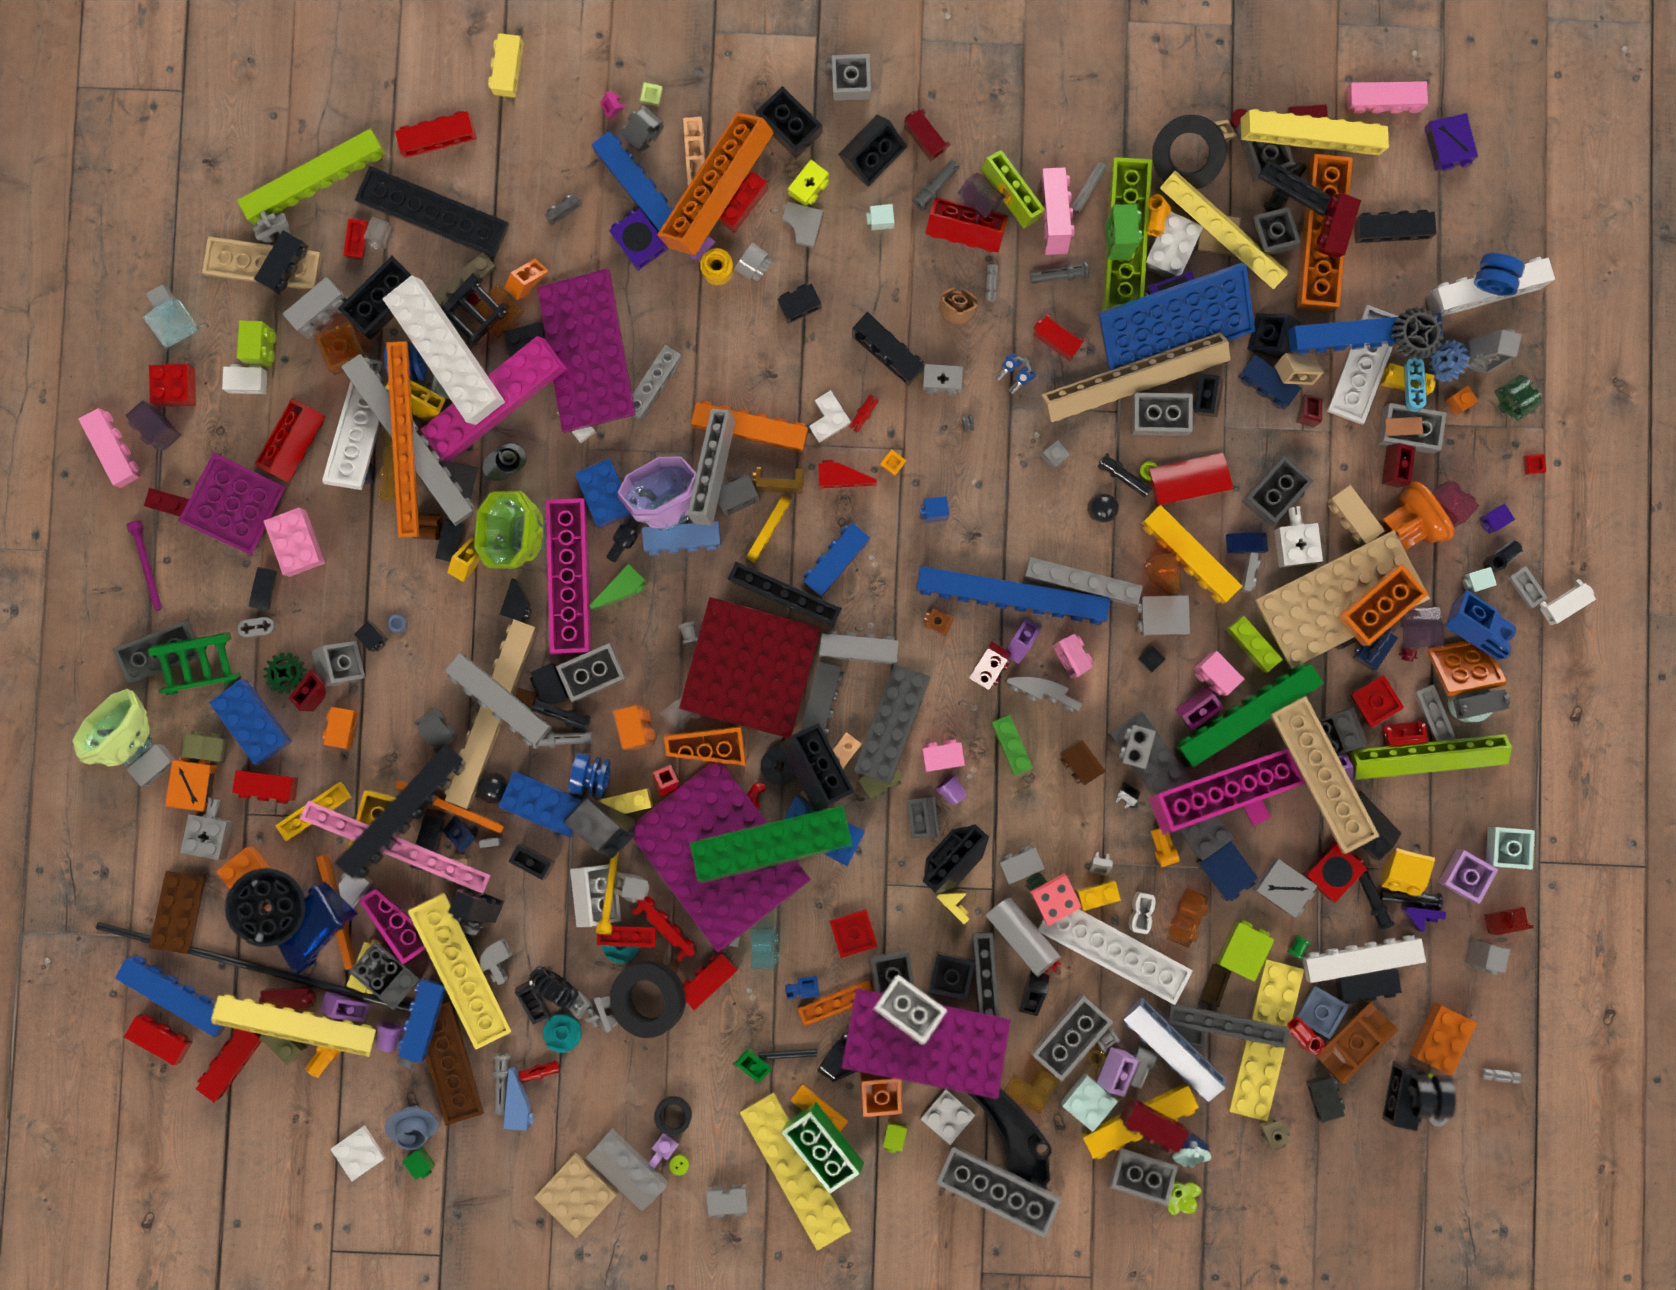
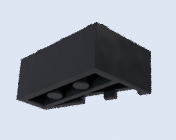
M466 887L457 890L448 913L452 914L453 919L460 922L466 920L496 923L505 901Z

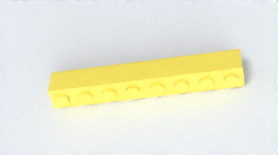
M1251 109L1241 117V140L1380 155L1389 148L1388 126H1381L1379 123L1364 124L1362 121L1347 122L1344 119L1330 120L1327 117L1313 118L1310 115L1296 116L1293 113L1279 114L1276 111L1262 112L1258 109Z
M1174 171L1160 187L1162 191L1244 262L1273 290L1287 276L1288 271L1271 255L1264 253L1262 247L1178 172Z
M232 995L218 996L211 1018L212 1024L367 1057L370 1056L376 1029L367 1024L357 1026L348 1020L339 1022L334 1021V1018L329 1016H322L320 1018L314 1016L315 1014L311 1012L297 1013L294 1009L288 1007L278 1009L273 1004H255L256 1002L251 999L241 1001Z

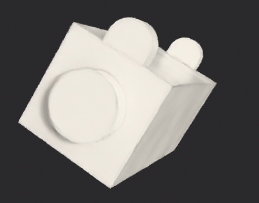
M1578 579L1575 581L1577 586L1548 604L1544 601L1541 602L1540 610L1550 625L1558 624L1596 600L1593 589Z

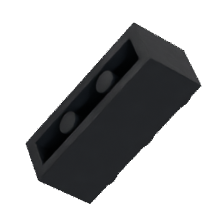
M283 230L254 280L280 295L281 291L286 289L290 276L297 271L299 261L306 256L308 246L302 240Z
M1396 968L1335 978L1338 997L1340 1000L1345 1001L1346 1004L1357 1003V999L1364 998L1365 1001L1377 1000L1378 996L1393 998L1396 997V994L1402 993L1399 972Z

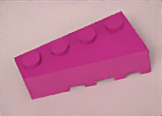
M374 889L359 899V902L402 965L426 950L411 917L382 891Z

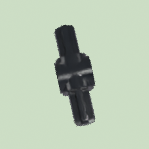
M633 516L627 525H620L613 536L615 543L606 558L614 563L625 548L628 550L633 546L638 537L636 530L641 522L635 520Z

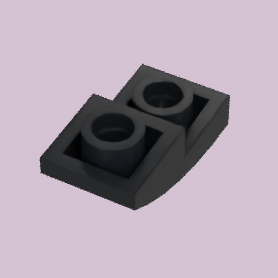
M445 519L436 552V559L451 561L452 556L458 551L464 523L455 526L451 520Z
M261 567L257 568L249 607L265 611L270 609L277 571Z

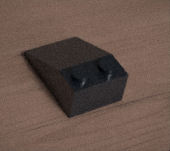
M588 796L564 819V823L593 849L610 858H613L636 835L634 818Z

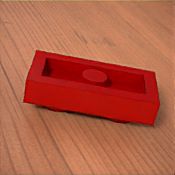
M348 218L343 251L344 257L364 260L369 226L367 220Z

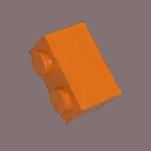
M331 707L326 716L328 725L322 735L323 745L351 749L359 711Z

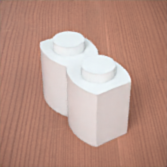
M1136 892L1132 900L1133 911L1129 917V929L1133 932L1148 934L1152 926L1151 914L1155 908V897L1151 894Z

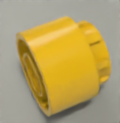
M719 248L710 249L701 258V272L708 283L723 285L732 278L734 266L731 256L725 250ZM719 263L722 265L720 270L712 269L714 264Z

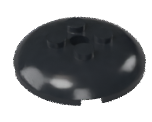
M272 868L255 869L242 875L229 890L225 901L226 919L232 931L247 941L246 943L259 947L276 946L289 940L301 927L306 913L305 896L299 884L285 872ZM264 902H268L272 906L270 911L264 909Z

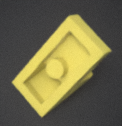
M965 892L939 893L936 895L963 924L969 920L968 916H966L969 912L962 905L956 906L966 895Z

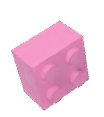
M1218 651L1209 653L1193 669L1196 672L1195 676L1201 682L1205 681L1210 686L1208 689L1215 696L1229 695L1244 680Z
M956 739L943 741L944 745L937 746V742L924 744L925 748L921 749L924 771L965 766L961 742L957 743Z

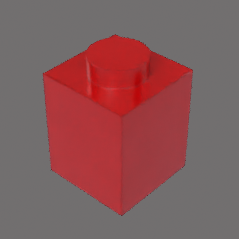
M671 765L653 772L652 781L660 797L678 789L679 781Z

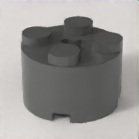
M643 106L638 112L634 110L628 116L629 122L621 129L619 134L642 153L650 147L648 143L652 140H657L664 128V122Z
M432 709L416 720L414 724L418 726L417 729L427 743L436 747L433 750L437 753L445 744L449 745L454 742L458 734L452 726L445 724L444 721L447 719L439 709Z

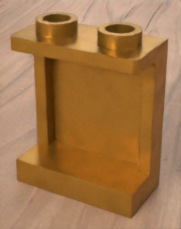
M757 467V472H753V483L758 492L803 494L804 470H795V480L763 479L762 469Z

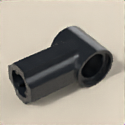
M1511 539L1484 560V568L1491 567L1493 573L1505 569L1507 564L1524 552L1519 542ZM1493 559L1498 562V567L1494 566Z

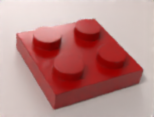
M1384 675L1350 694L1351 699L1369 728L1376 726L1404 709V706Z
M866 909L829 920L840 958L878 947Z

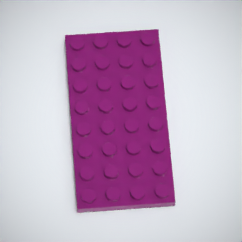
M607 268L537 287L546 341L567 369L553 380L562 432L568 433L635 416L636 411L610 270Z
M856 988L841 1068L998 1099L1011 1019L940 1005L947 1011L925 1044L921 1045L873 1010L883 993Z

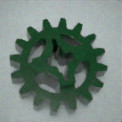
M280 653L279 657L273 655L274 661H267L270 666L263 669L268 671L263 676V678L269 679L266 685H273L271 690L276 691L278 689L279 694H283L284 690L286 694H291V689L294 691L305 677L303 672H306L307 669L301 667L305 663L303 661L298 662L299 656L293 657L292 653H287V655ZM282 661H288L284 665L279 664ZM282 670H286L289 677H285ZM288 681L292 683L288 686H282L283 684L285 685V683Z

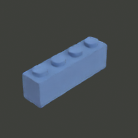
M719 521L713 522V525L692 523L672 525L667 528L642 527L643 548L645 552H649V555H659L660 551H668V554H675L683 549H687V552H697L698 548H706V551L717 550V547H721Z

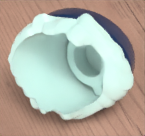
M1189 1133L1179 1154L1173 1151V1160L1183 1167L1188 1165L1194 1168L1197 1163L1207 1162L1211 1159L1209 1145L1193 1133Z

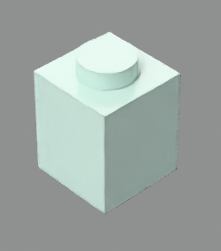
M893 204L870 206V213H866L867 225L871 224V230L894 228Z
M1491 567L1463 575V586L1465 590L1471 593L1497 585Z

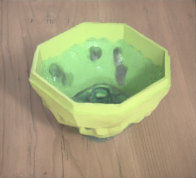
M125 689L111 694L83 720L72 740L76 755L81 762L86 764L101 763L107 766L121 764L125 767L131 764L148 748L152 738L146 716L147 711L133 690Z

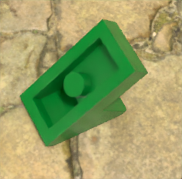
M748 1048L734 1062L736 1067L758 1083L772 1070L770 1065L758 1057L752 1048Z

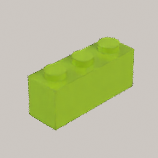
M1245 616L1239 617L1225 629L1262 673L1269 672L1283 660Z

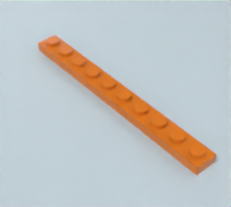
M386 342L398 537H419L408 342Z

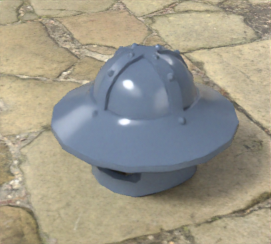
M416 1105L401 1109V1111L391 1115L387 1119L384 1128L386 1135L391 1140L396 1141L400 1148L414 1150L421 1147L437 1132L439 1124L437 1118L431 1112L419 1109Z

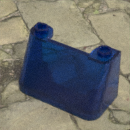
M325 881L319 885L315 883L307 891L309 894L305 898V918L299 930L289 940L277 945L290 970L295 975L312 966L317 960L319 952L337 932L344 928L347 921H352L358 914Z

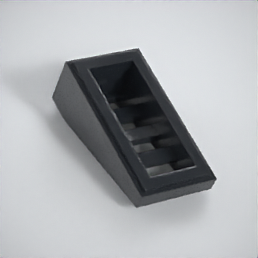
M528 981L515 988V995L533 1025L551 1016L543 998L532 989ZM532 996L535 997L534 999H532V1000H530V1001H528V1002H527V1000H526V999H528V998H530V997H532ZM536 1003L539 1004L538 1006H536V1007H534V1008H532V1009L530 1008V1006H532V1005H534V1004H536ZM542 1009V1013L536 1016L533 1015V1013Z

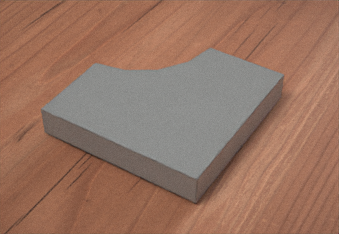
M787 201L782 221L794 229L796 244L814 248L823 211Z

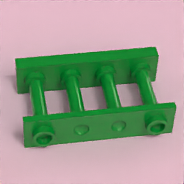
M230 632L150 647L148 649L149 656L156 655L159 658L166 686L158 690L159 694L166 693V696L177 694L178 690L220 682H223L224 685L235 683V680L241 675L240 672L231 673L225 648L226 642L232 639ZM209 645L217 647L223 676L212 677L206 653L207 646ZM195 648V651H198L204 679L193 681L187 657L188 649ZM176 652V655H179L185 683L174 685L167 658L169 656L168 653Z

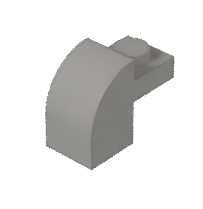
M505 938L487 947L480 959L482 972L490 969V977L494 983L497 982L498 986L509 980L500 962L513 955Z

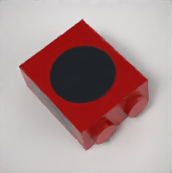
M1333 841L1302 875L1317 885L1316 888L1329 901L1336 903L1367 868L1363 865L1364 861L1359 856H1353L1350 852L1343 854L1337 842Z

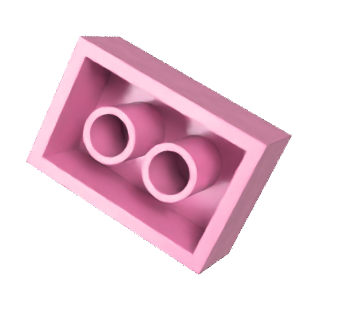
M299 507L264 520L283 575L291 577L325 564L306 510Z

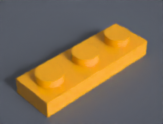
M804 1084L799 1087L790 1099L791 1102L802 1110L817 1102L839 1131L848 1122V1119Z

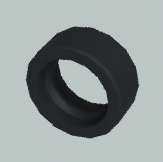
M677 1096L663 1099L658 1104L654 1113V1122L657 1129L668 1136H677L683 1133L688 1128L692 1119V1110L689 1104L683 1098ZM677 1105L682 1108L684 1121L680 1126L671 1128L663 1123L662 1112L665 1107Z

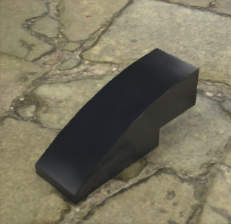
M426 809L415 845L436 853L439 849L446 812ZM410 864V868L424 870Z

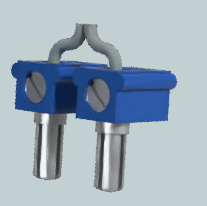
M1011 353L1005 358L1006 360L1002 364L1003 368L995 378L1000 381L1007 372H1012L1026 361V366L1019 370L1016 382L1009 389L1014 394L1021 385L1024 386L1034 379L1036 373L1031 370L1028 364L1030 360L1027 357L1022 359L1015 353Z

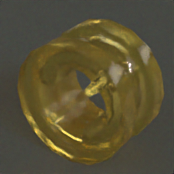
M1099 1049L1090 1050L1087 1054L1088 1063L1094 1068H1100L1104 1065L1106 1059L1102 1051ZM1096 1053L1101 1057V1060H1098L1099 1063H1095L1091 1059Z

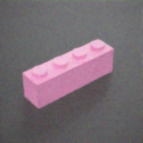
M1427 81L1351 83L1346 89L1347 112H1353L1354 114H1361L1365 111H1372L1374 114L1384 111H1391V113H1400L1402 111L1418 113L1428 104Z
M97 408L78 418L112 485L122 488L140 478L138 473L139 467L131 460L129 456L131 452L125 444L123 445L120 439L122 435L112 424L113 418L108 411Z

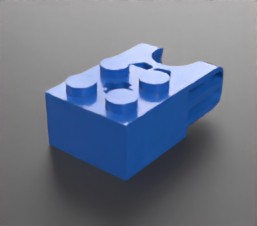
M1468 590L1452 604L1445 625L1450 631L1458 634L1467 642L1475 645L1497 660L1506 659L1510 655L1511 645L1507 641L1511 640L1516 634V627L1498 615L1499 611Z

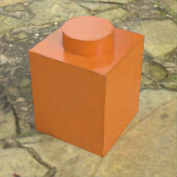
M1466 386L1445 400L1455 416L1479 402L1469 386Z

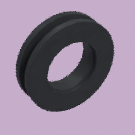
M1183 115L1166 124L1157 135L1152 150L1153 165L1158 176L1164 182L1176 171L1195 189H1200L1211 183L1220 173L1226 160L1227 144L1223 132L1212 120L1201 115ZM1184 133L1200 135L1206 140L1209 147L1207 163L1195 172L1179 170L1170 158V148L1173 141Z
M642 961L628 967L617 976L611 988L610 1004L615 1019L624 1030L637 1037L654 1038L664 1034L679 1022L685 1009L686 997L681 980L671 968L660 962ZM647 980L660 988L664 996V1008L658 1017H645L635 1009L631 994L633 987L638 981Z

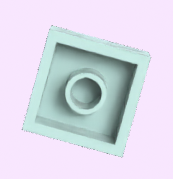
M1488 826L1485 862L1496 867L1533 870L1535 830Z
M1085 1072L1060 1101L1067 1111L1092 1132H1094L1118 1102L1114 1096L1108 1093Z

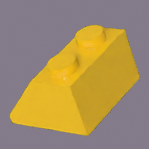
M1396 849L1382 866L1381 887L1389 888L1392 891L1405 892L1412 896H1420L1427 888L1435 858Z

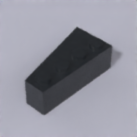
M868 311L852 328V338L908 386L924 370V361L918 355H913L904 343H900Z

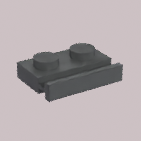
M935 797L906 800L911 838L940 835Z

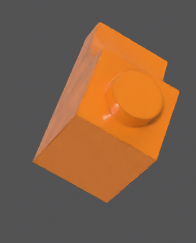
M533 259L511 272L504 288L516 300H519L529 294L532 288L547 276L548 270L537 259Z

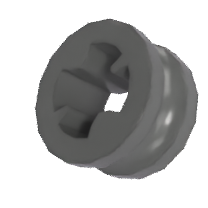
M969 414L967 417L962 415L964 432H967L969 429L974 431L972 414Z

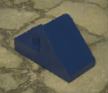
M456 816L442 830L461 852L477 836L476 832Z

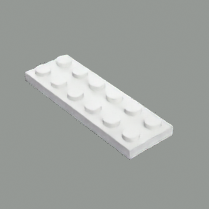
M1367 305L1361 320L1398 316ZM1382 344V347L1370 348V345L1359 350H1352V347H1350L1327 412L1363 425L1393 347H1388V344Z
M351 381L322 481L323 484L362 490L381 422Z

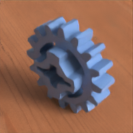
M1447 340L1445 345L1441 343L1440 348L1435 354L1429 357L1432 359V362L1428 363L1432 367L1429 372L1435 375L1434 378L1442 382L1446 380L1452 382L1453 377L1459 379L1458 374L1465 373L1463 368L1469 366L1466 361L1470 359L1467 356L1469 350L1465 348V345L1456 340L1452 342Z

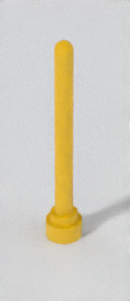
M619 852L613 858H610L602 919L599 920V924L596 926V933L610 935L612 933V925L609 919Z

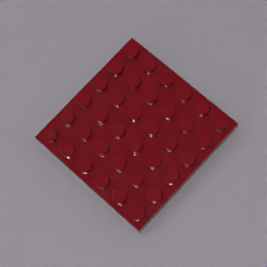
M709 597L679 709L788 738L792 735L821 627Z

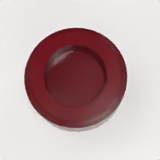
M1242 108L1236 109L1230 117L1231 125L1237 129L1241 123V117L1248 111Z

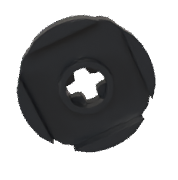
M781 747L771 748L764 754L761 760V773L768 782L774 785H785L796 777ZM776 761L785 763L783 771L775 770Z

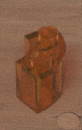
M1186 888L1178 903L1177 914L1171 921L1167 935L1168 940L1189 948L1192 942H1196L1199 936V931L1197 930L1201 919L1207 915L1209 910L1207 896Z

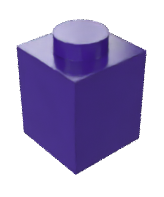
M1506 504L1497 506L1479 517L1482 528L1488 531L1489 534L1498 531L1515 520Z

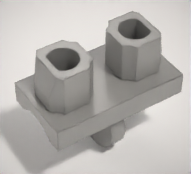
M263 211L260 213L262 219L256 221L257 225L253 226L257 240H262L266 245L275 240L272 235L275 232L281 234L284 230L290 234L289 224L284 212L278 215L274 213L267 215Z
M610 996L591 999L596 1014H594L593 1008L588 1009L589 1017L584 1019L585 1023L591 1022L593 1028L599 1027L598 1019L603 1032L611 1031V1028L619 1023L613 1014L609 1016L605 1014L604 1009L611 1007Z

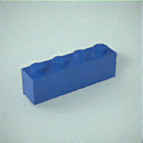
M854 523L850 526L846 525L840 532L842 536L839 540L834 539L828 546L829 552L826 555L822 554L815 562L818 565L813 570L810 568L803 576L805 578L804 584L821 598L870 540V537Z
M428 978L422 979L416 985L415 993H417L415 1001L411 1002L409 1012H411L410 1019H407L404 1024L403 1031H405L403 1039H400L397 1050H400L399 1057L419 1063L423 1062L426 1058L446 993V988L442 982Z

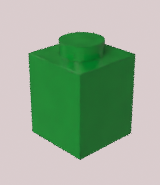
M423 1146L419 1147L402 1161L415 1181L420 1177L425 1179L432 1173L431 1169L436 1165Z

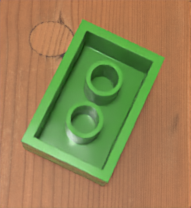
M1137 204L1113 205L1105 222L1107 260L1130 259L1133 253L1136 252V248L1139 247V242L1142 241V230H1138L1141 212L1137 210Z

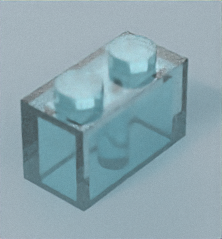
M751 928L752 969H775L776 964L779 963V952H775V944H779V934L775 932V928Z

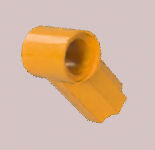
M1157 194L1148 201L1150 214L1146 231L1148 235L1155 237L1164 234L1166 218L1171 213L1169 203L1163 196Z
M1160 828L1151 830L1156 848L1155 855L1159 866L1165 867L1180 862L1170 834L1162 835Z
M318 1046L317 1052L305 1067L307 1073L319 1078L330 1062L334 1061L341 1051Z

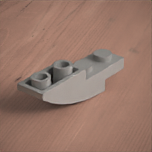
M1033 677L1008 678L1005 681L1008 684L1007 688L1017 693L1019 690L1026 693L1025 697L1034 702L1036 699L1041 700L1043 695H1046V700L1054 704L1058 701L1063 704L1062 708L1072 713L1074 710L1079 711L1082 703L1065 695L1069 688L1049 680Z

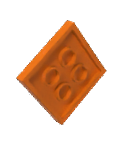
M1467 641L1428 648L1427 654L1448 697L1506 685V679L1496 659Z

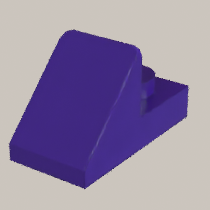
M1401 906L1402 912L1416 930L1422 933L1425 931V921L1438 922V919L1445 920L1446 912Z

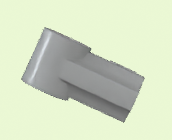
M1137 1046L1133 1056L1139 1062L1130 1084L1137 1088H1142L1149 1069L1151 1070L1156 1062L1157 1055L1153 1051Z

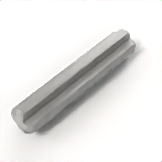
M1098 162L1072 204L1071 208L1075 213H1080L1104 174L1107 166L1102 162Z

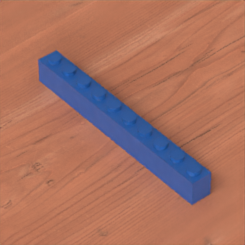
M920 566L916 591H920V595L931 596V593L939 594V598L950 599V596L957 597V601L968 603L969 600L977 601L976 604L984 606L992 603L996 604V608L1007 609V606H1010L1019 612H1025L1028 609L1033 610V614L1044 615L1045 613H1051L1052 617L1061 619L1064 616H1069L1071 620L1078 622L1087 619L1090 620L1091 624L1101 625L1102 622L1107 621L1111 599Z

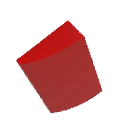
M1223 453L1148 469L1156 506L1234 489Z

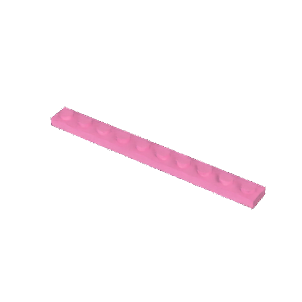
M310 801L307 802L300 817L301 820L353 841L369 826ZM398 837L396 838L398 842L390 850L386 849L383 852L482 894L491 875Z

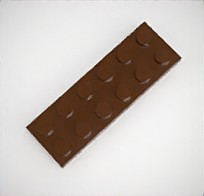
M452 1001L444 1002L435 1025L426 1061L445 1126L482 1115L484 1110Z

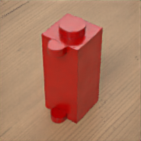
M1047 314L1043 320L1039 319L1033 327L1035 329L1033 336L1071 361L1085 339L1083 337L1081 340L1058 325L1050 319V314Z

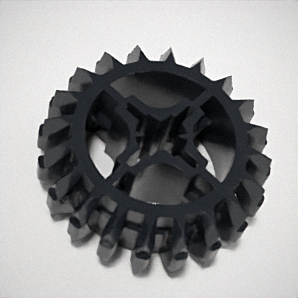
M542 966L536 967L528 979L529 985L536 993L561 1008L569 1009L576 1002L579 995L577 989L570 982L554 971Z

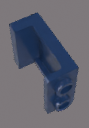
M1231 841L1205 860L1196 861L1199 868L1203 869L1225 901L1235 900L1240 896V891L1244 888L1246 890L1250 889L1256 884L1254 881L1258 879Z

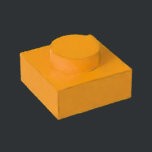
M891 449L880 466L893 476H896L907 460Z

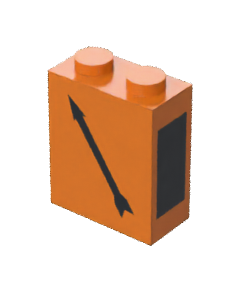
M186 757L172 760L165 806L206 811L208 798H212L217 765H211V761L199 759L198 763L191 762L192 758Z

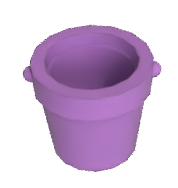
M955 774L946 778L936 787V791L952 806L959 803L967 795Z
M380 1022L376 1025L378 1031L376 1048L386 1052H393L396 1050L400 1035L404 1033V1027L394 1022Z

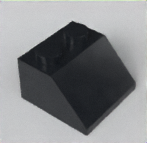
M1257 313L1254 322L1255 332L1251 333L1247 350L1273 358H1281L1285 353H1290L1288 329L1300 326L1301 322L1290 314Z

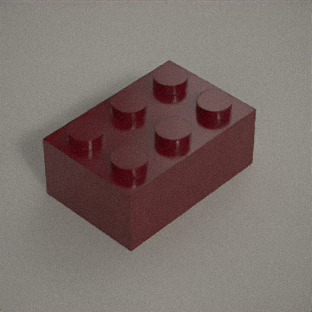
M1131 1096L1119 1117L1126 1130L1133 1134L1139 1132L1145 1140L1152 1144L1155 1141L1158 1142L1162 1149L1171 1154L1173 1151L1179 1154L1190 1133L1183 1124Z

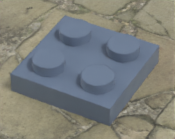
M1313 985L1295 1018H1301L1309 1028L1331 1039L1349 1005Z

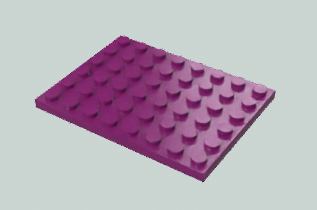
M713 761L635 821L636 835L633 839L717 953H719L809 883L811 879L797 860L705 883L698 881L690 846L691 842L768 824L721 762Z

